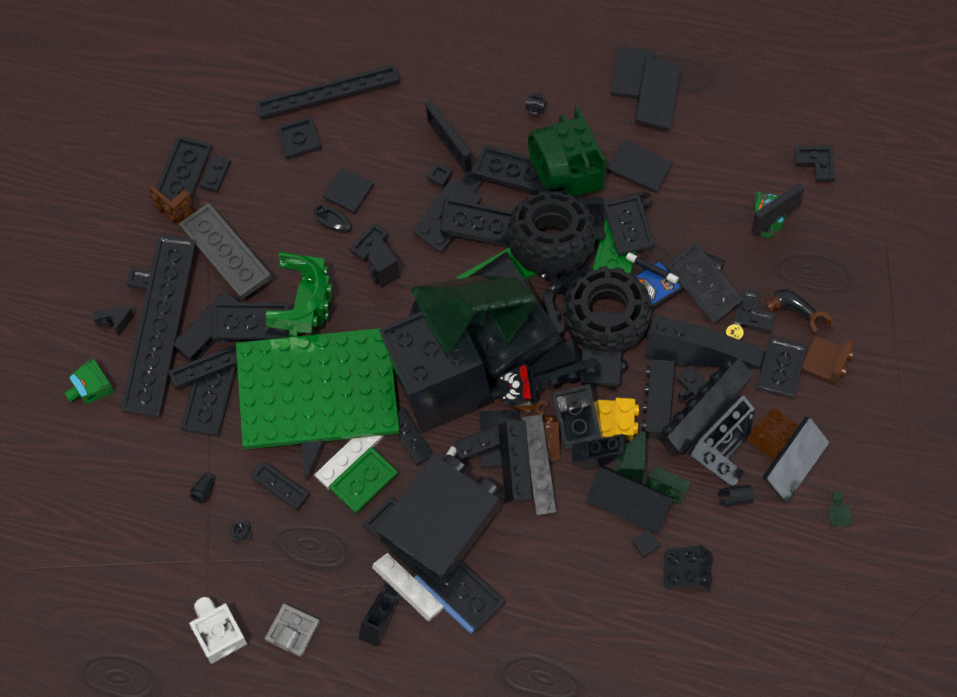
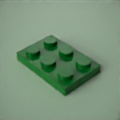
M369 447L328 487L344 504L357 514L399 474L372 447Z

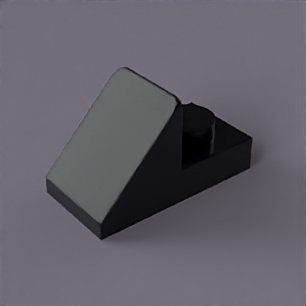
M130 305L93 313V319L97 327L106 328L114 324L117 336L121 335L134 317Z

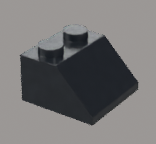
M377 232L374 234L368 256V269L373 283H378L380 288H383L400 278L397 259Z

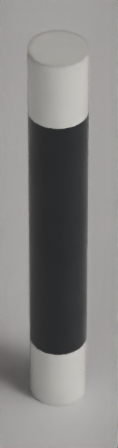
M630 252L626 256L627 260L674 284L679 279V277Z

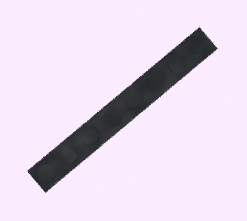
M394 64L258 100L256 105L262 120L400 83V79Z

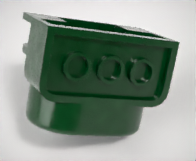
M575 107L574 119L567 120L566 116L562 114L559 116L558 123L532 130L529 133L528 149L530 158L546 189L553 190L563 187L566 194L572 196L603 189L606 158L579 107Z

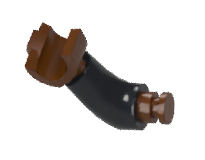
M777 290L774 292L775 296L771 297L770 301H765L770 312H774L773 309L775 308L777 310L780 308L783 310L791 309L806 320H810V328L814 335L818 333L815 322L819 320L825 321L828 328H833V320L828 313L816 312L807 301L791 290Z

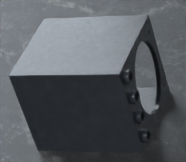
M453 299L444 301L379 329L395 375L421 433L493 403L483 363Z

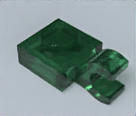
M834 491L832 495L833 506L828 507L830 527L851 526L849 505L842 504L841 491Z

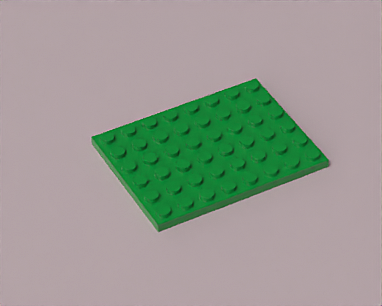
M381 328L237 342L236 352L243 450L302 444V442L319 440L333 441L399 434L393 367L379 332Z

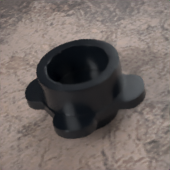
M247 521L233 523L230 526L234 542L251 538V533L248 529L250 525Z

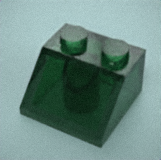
M641 432L625 446V454L616 459V472L640 483H643L646 432Z

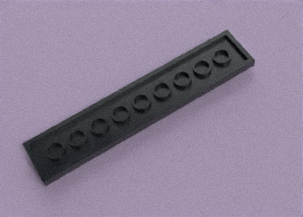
M166 235L158 236L121 406V412L160 418L169 376L168 371L171 367L174 352L173 344L177 338L196 240Z

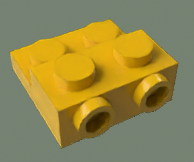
M616 398V401L598 400L603 438L624 434L626 441H633L634 434H638V423L634 422V417L639 415V404H635V399Z

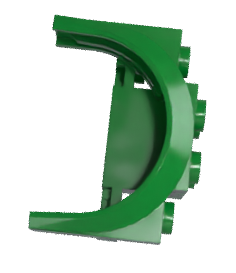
M280 251L279 267L302 272V281H299L294 309L289 311H266V327L289 330L290 337H298L302 332L312 333L313 326L323 327L324 321H328L329 318L328 307L332 303L333 293H331L332 284L329 283V276H327L328 266H325L324 258Z

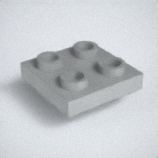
M283 603L265 637V641L302 658L320 621Z

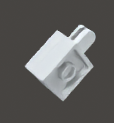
M203 597L196 601L195 611L199 618L189 624L211 664L247 645L226 603L216 608L213 601L208 597Z

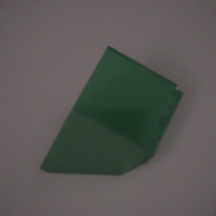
M473 276L416 285L411 290L446 354L451 351L474 316V312L488 310L507 343L511 341L536 304L534 292L514 276Z

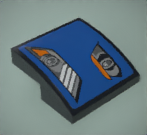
M661 260L653 264L673 274ZM647 269L635 275L638 277V281L647 288L651 298L652 309L684 290L679 281L674 284Z

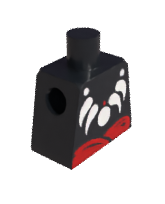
M527 364L499 375V387L490 389L493 400L501 398L502 403L509 407L538 404L533 369Z

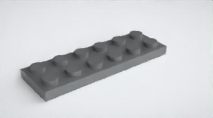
M209 203L179 223L180 228L190 239L196 240V247L241 300L272 279L267 269Z

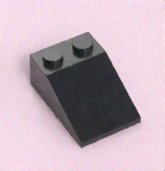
M594 384L552 393L565 450L572 449V445L576 443L603 438Z

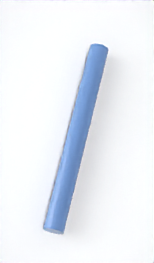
M417 575L414 577L444 606L443 609L470 634L475 631L469 623Z

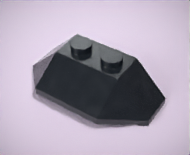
M741 394L729 401L697 438L702 439L728 459L748 439L755 408ZM695 439L694 442L690 445L689 449L692 448V446H693V444L695 443L696 439Z

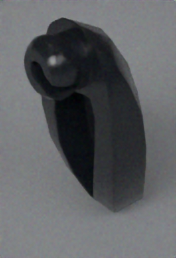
M317 205L314 208L315 218L324 227L345 233L352 230L350 221L339 210L327 205Z

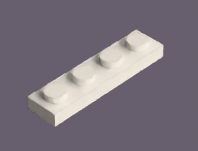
M384 435L352 438L314 474L315 478L329 490L328 486L369 447L373 448L384 438Z
M388 553L373 564L372 568L428 622L443 610L444 606Z

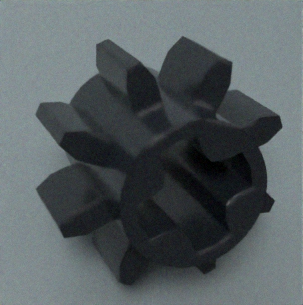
M534 92L532 96L527 97L525 109L529 110L530 115L538 116L539 112L544 113L546 99L542 98L543 94Z

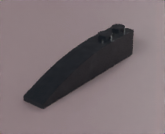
M655 314L644 357L655 360L675 361L674 365L679 367L691 365L698 366V368H706V366L721 368L724 360L740 358L748 369L761 370L766 351L720 332Z

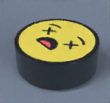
M730 324L725 330V335L742 341L744 329L739 324Z

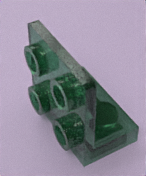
M655 466L652 474L648 472L645 485L674 497L671 504L675 505L677 503L681 505L691 486V482Z

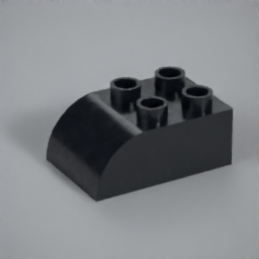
M508 251L443 293L446 301L453 299L479 357L488 372L497 381L499 375L521 365L527 364L531 367L552 348L565 342Z

